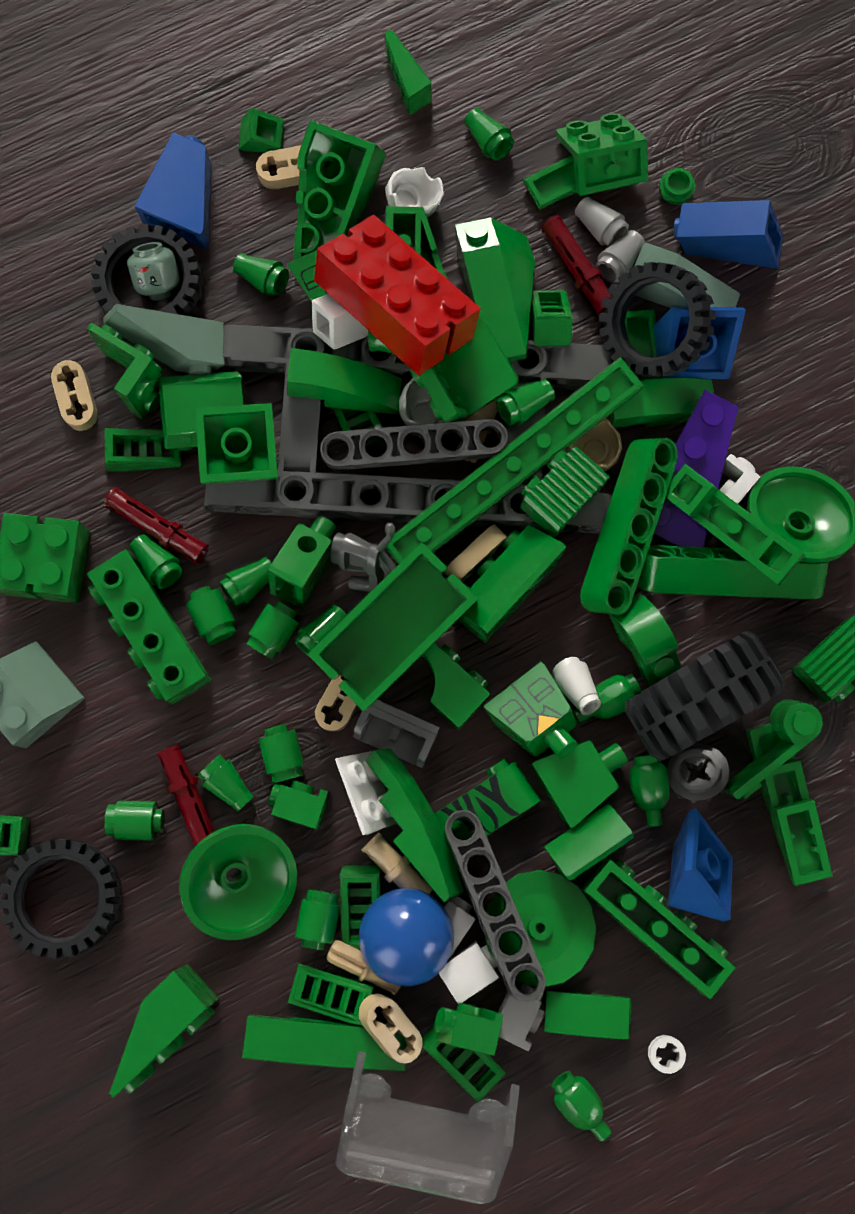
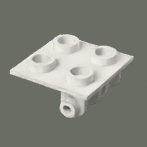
M371 751L335 759L362 835H368L397 824L379 802L386 793L383 782L364 761L372 753Z

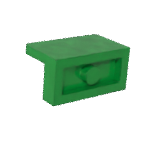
M608 803L544 846L558 872L568 880H573L632 840L634 835L627 824Z

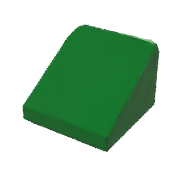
M251 108L241 119L238 149L262 153L281 149L284 119Z

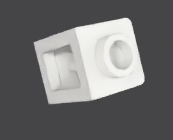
M730 454L725 460L722 472L731 479L723 485L720 491L738 504L760 476L755 473L756 470L749 461L742 457L736 458Z

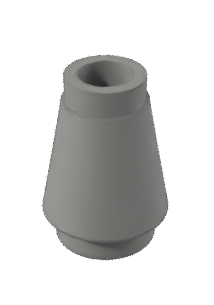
M585 197L575 209V215L579 217L580 221L602 246L607 245L609 247L628 231L629 224L624 221V215L589 197Z
M630 230L598 255V262L595 268H599L603 274V280L616 284L619 282L617 278L622 273L630 272V268L633 267L645 242L641 234Z

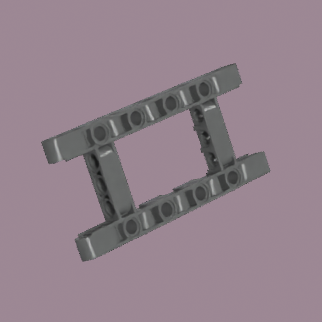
M247 325L223 326V366L235 368L237 372L285 374L277 471L278 479L206 484L205 509L223 513L303 518L322 516L327 519L409 523L461 482L456 480L317 473V450H320L321 447L319 419L320 415H323V404L320 399L287 396V375L291 348L302 350L309 347L314 348L316 352L362 362L399 378H413L410 368L393 353H387L390 356L384 361L374 360L372 356L379 351H370L368 336L334 350L313 332V328ZM528 340L526 359L522 360H531L535 363L536 367L527 370L519 365V362L522 360L510 362L519 378L518 384L514 388L546 379L553 389L579 390L614 362L611 358L614 351H606L604 345L571 343L568 346H537L534 341ZM545 406L521 425L515 423L509 426L505 423L508 434L505 447L545 416ZM542 469L468 527L489 528L495 524L499 529L524 530L530 525L537 530L544 531L527 514H518L511 508L513 502L523 501L525 496L521 492L536 476L542 480ZM294 488H302L306 491L304 498L299 501H290L287 499V496ZM368 492H375L381 496V500L372 506L365 505L361 501L362 497ZM597 493L560 532L600 533L612 496L605 493Z

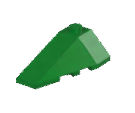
M312 120L309 121L297 159L299 191H296L298 220L297 228H295L294 260L317 250L342 233L348 236L349 229L358 224L375 188L387 154L378 145Z
M491 217L455 225L457 257L469 298L481 308L478 320L487 323L509 362L526 359L535 276V260L527 236Z

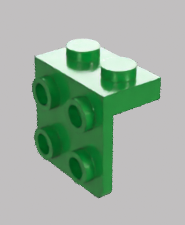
M482 320L477 321L475 333L471 341L450 355L445 352L444 359L420 376L410 369L416 383L422 388L425 387L432 398L429 401V405L438 419H444L445 422H461L505 394L508 390L514 388L519 381L516 372L489 326Z
M90 323L86 330L102 353L127 368L115 386V391L131 413L144 420L147 414L154 412L160 404L158 381L159 378L163 377L161 374L162 368L153 361V353L144 346L135 343L132 347L122 341L123 336L112 327L104 324L100 328Z

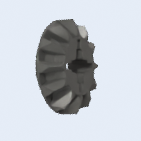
M693 744L671 757L667 765L669 786L674 790L678 798L689 799L693 804L699 800L710 802L718 793L724 792V788L728 780H730L729 765L724 755L716 748L705 744ZM706 767L705 775L709 781L697 778L694 782L691 781L692 776L688 768L700 771Z

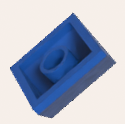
M673 306L653 326L656 358L666 356L680 346L688 330L690 320L688 307ZM710 307L711 310L715 311L716 319L711 320V326L715 328L713 335H708L706 340L710 342L707 350H701L699 354L702 357L696 363H690L688 369L660 378L729 379L746 310L744 308Z
M697 809L689 810L673 844L668 906L720 921L730 920L733 857Z

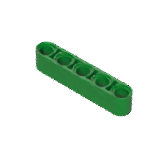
M637 439L627 449L581 588V603L589 612L621 615L631 605L677 464L678 451L671 439Z
M650 545L638 586L644 591L652 593L818 599L824 595L829 562L807 563L800 561L779 586L731 548Z

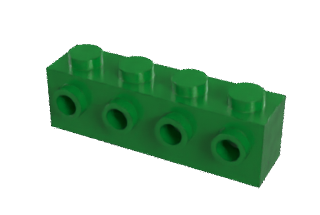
M127 549L87 573L93 583L88 587L90 593L100 606L103 604L107 605L112 613V616L107 618L110 625L119 637L123 635L127 637L132 645L127 650L128 654L139 669L145 666L152 678L147 681V684L159 701L165 698L167 702L174 705L212 680L154 587L148 582L137 560Z
M604 859L580 890L700 994L711 999L736 968L725 959L729 953L712 938H709L706 942L694 931L698 926L679 911L674 915L664 906L667 900L650 885L644 889L633 880L636 873L624 862L617 859L614 863L611 860Z

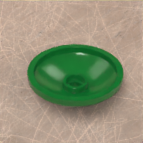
M781 467L765 473L754 484L748 497L747 511L802 551L805 556L801 562L824 563L833 561L846 554L854 545L855 502L850 494L832 478L804 467Z
M237 824L221 828L200 841L187 857L179 880L181 904L190 921L199 930L211 937L223 940H241L253 937L274 925L291 904L297 885L296 863L293 854L285 842L266 828L251 824ZM238 868L234 876H226L230 869Z

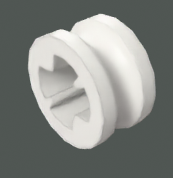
M669 1035L658 1036L652 1040L648 1047L649 1061L660 1072L671 1074L683 1067L686 1052L681 1042ZM667 1043H672L675 1046L672 1048V1051L677 1052V1058L675 1061L668 1060L666 1065H661L659 1061L662 1058L656 1056V1051L658 1047L665 1048Z

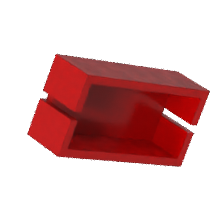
M374 214L350 228L348 237L342 233L317 249L314 281L418 376L442 361L445 352L450 355L473 339L481 308Z

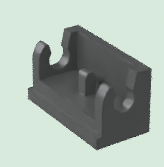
M376 700L366 711H362L354 728L353 738L377 749L391 748L399 759L423 769L440 727Z

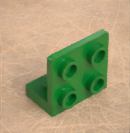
M616 113L606 114L597 121L588 123L585 121H573L568 123L565 128L556 130V138L573 155L575 191L579 196L648 181L647 138L624 116Z

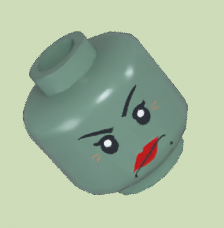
M159 242L146 243L134 248V254L128 259L127 265L135 291L138 294L149 296L150 300L153 301L170 297L171 290L177 287L180 282L174 253L169 248H164Z

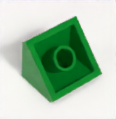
M272 403L195 408L201 484L278 479Z

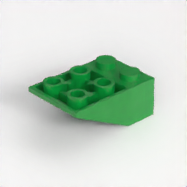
M188 964L174 970L142 1001L109 1093L113 1098L124 1089L130 1095L156 1071V1068L152 1065L155 1060L161 1065L186 1042L181 1036L185 1031L192 1035L216 1013L211 1006L219 998Z

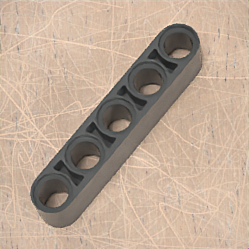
M492 419L339 431L330 433L323 439L320 451L324 463L333 470L484 459L493 457L504 448L508 434L502 423ZM484 430H492L498 436V445L494 448H486L480 443L479 433ZM447 433L458 435L462 442L461 448L456 451L446 450L442 446L441 437ZM410 436L419 437L424 443V450L415 455L406 452L403 447V442L406 438ZM379 439L385 443L387 451L381 457H371L365 451L366 444L370 440ZM336 442L344 443L349 448L347 457L340 461L332 460L327 455L330 445Z
M456 811L446 821L444 828L445 839L505 986L510 995L518 1000L527 1002L536 1000L545 990V976L478 817L471 811ZM457 820H466L472 825L473 836L468 840H459L452 834L451 826ZM478 856L486 860L489 870L485 877L475 878L469 874L467 861L470 858ZM497 894L502 898L504 910L501 915L494 917L484 911L482 903L486 895ZM506 931L516 934L520 941L519 949L513 955H506L499 948V938ZM522 970L530 971L536 980L535 988L529 994H521L515 987V977Z

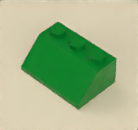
M530 525L521 533L517 529L514 530L502 544L505 551L497 560L491 556L477 571L480 578L470 588L465 584L478 600L458 621L485 644L557 566L566 549L562 542Z

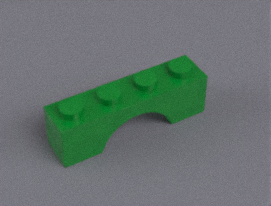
M434 643L421 656L429 664L435 678V689L430 706L459 731L489 698L490 693L486 690L489 684L473 669L468 674L457 663L461 658L449 646L443 644L440 648Z

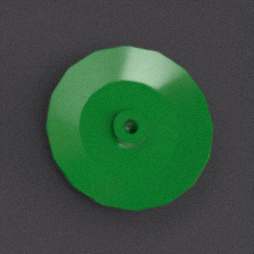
M535 870L517 874L508 880L506 885L544 973L545 987L566 982L582 970L593 952L596 924L591 904L580 888L561 874ZM494 894L487 905L486 913L496 917L503 912L504 902L500 896ZM506 931L501 934L498 944L504 954L513 955L518 951L520 941L516 934ZM486 939V944H487L488 952L490 953V955H491L492 958L494 959V956H493V954H492V952H491V949H490L489 944H488L487 939ZM528 970L520 971L515 977V980L521 984L531 986L536 984L534 975Z

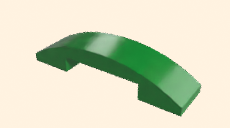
M684 464L671 480L666 494L668 500L779 586L805 556L802 551L763 524L688 465Z

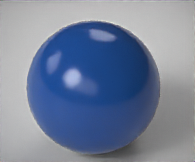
M413 888L392 890L377 898L365 912L359 930L360 950L368 967L382 980L398 986L419 985L434 978L449 961L454 945L452 921L441 902L427 892Z

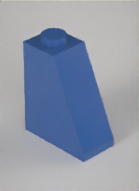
M173 132L137 200L135 208L142 223L154 228L155 225L163 226L166 232L170 229L176 232L179 238H183L185 241L206 250L209 245L211 161L204 143L194 136L186 135V137H183Z
M770 200L682 203L680 218H676L674 222V237L680 242L685 254L767 268L779 267L783 233Z

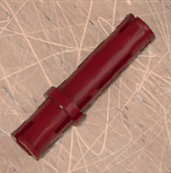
M559 215L553 216L542 225L541 230L545 233L559 254V257L576 280L575 287L577 290L584 292L599 316L600 313H605L606 307L601 306L603 299L610 298L611 293L607 291L608 288L602 281L603 274L599 268L592 266L580 245L564 224L562 217Z
M118 487L112 488L106 495L103 507L118 514L126 521L154 537L164 549L174 550L194 565L200 564L205 558L209 545L183 530L182 524L165 519L149 507L127 495Z
M178 744L162 750L156 755L170 784L167 787L169 795L174 794L194 846H196L205 837L213 833L214 829L195 785L198 783L196 775H191L181 751V746Z

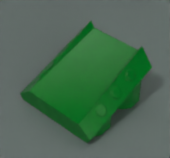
M237 371L159 378L164 448L189 451L193 447H198L195 408L243 405L242 376Z

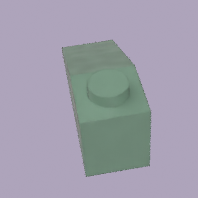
M646 242L643 243L635 266H643L644 263L662 262L685 268L698 276L697 279L704 282L708 288L705 292L712 296L714 302L710 307L736 308L740 293L681 255ZM658 282L650 284L635 294V296L669 308L673 306L688 307V303L681 291L668 283Z
M115 304L103 317V324L112 327L133 344L138 343L153 353L156 359L175 371L186 372L189 375L210 374L224 365L223 322Z

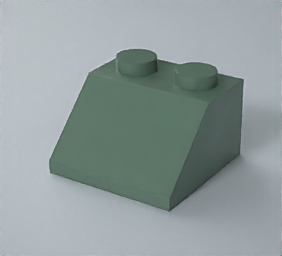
M37 641L0 658V731L13 746L29 747L85 699Z

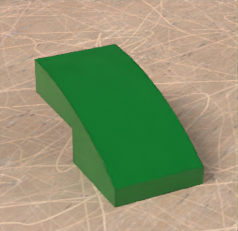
M548 990L546 994L544 1032L628 1040L630 1039L632 998L597 993L583 994Z

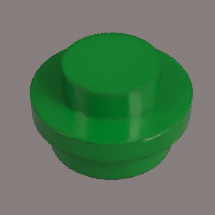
M674 168L667 171L659 183L661 197L668 203L675 205L689 201L695 191V181L691 173L683 168Z

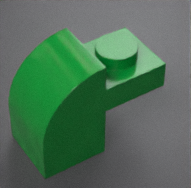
M641 593L633 596L631 605L624 614H609L619 640L632 652L643 681L649 687L682 668L676 653V649L679 646L671 629L657 608Z

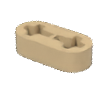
M301 145L269 151L258 158L256 171L259 181L264 187L281 189L299 185L297 159ZM276 165L277 175L270 176L269 166Z
M71 360L62 361L53 368L51 373V381L61 416L72 429L78 431L87 430L96 423L98 418L97 407L88 376L77 362ZM72 372L77 376L73 378L75 387L73 391L64 382L67 379L66 373ZM76 400L86 410L82 413L83 418L77 420L72 415L76 413L74 404Z
M493 524L447 566L445 574L449 577L453 573L463 583L502 546L508 537Z
M342 674L336 680H331L315 710V718L318 724L329 732H338L344 729L358 707L348 696L342 695L343 691L339 687L343 682ZM338 699L342 700L343 703L339 708V713L343 716L340 722L333 720L330 725L326 724L327 716L323 713L325 707L332 709Z
M372 994L364 999L359 1008V1020L385 1054L403 1064L415 1060L422 1050V1037L400 1007L392 999L381 994ZM378 1006L383 1008L382 1014L388 1021L386 1025L375 1020L377 1016L374 1010ZM396 1032L406 1037L405 1043L407 1047L403 1051L399 1049L400 1044L393 1036Z

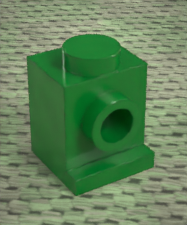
M293 780L291 787L275 783L268 805L273 807L271 813L273 816L319 829L331 792L320 789L319 795L315 796L312 795L315 787Z
M458 1003L457 1010L442 1007L439 1009L435 1019V1030L437 1032L435 1040L451 1046L494 1056L504 1014L463 1003Z

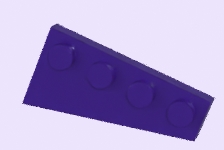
M707 390L703 391L675 444L678 451V459L672 479L686 464L718 489L738 406ZM665 497L654 535L675 546L704 547L708 530Z

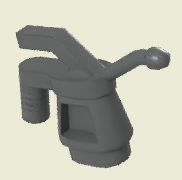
M388 523L385 526L387 535L379 545L371 544L352 533L346 535L337 533L334 536L330 550L331 562L340 565L342 570L363 572L369 575V577L351 575L348 581L350 590L371 592L384 579V572L388 575L397 567L387 556L385 550L394 537L395 526L393 523Z

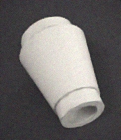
M569 657L554 667L552 674L555 683L570 702L579 709L582 715L591 714L601 706V701L585 662L580 661L577 657Z

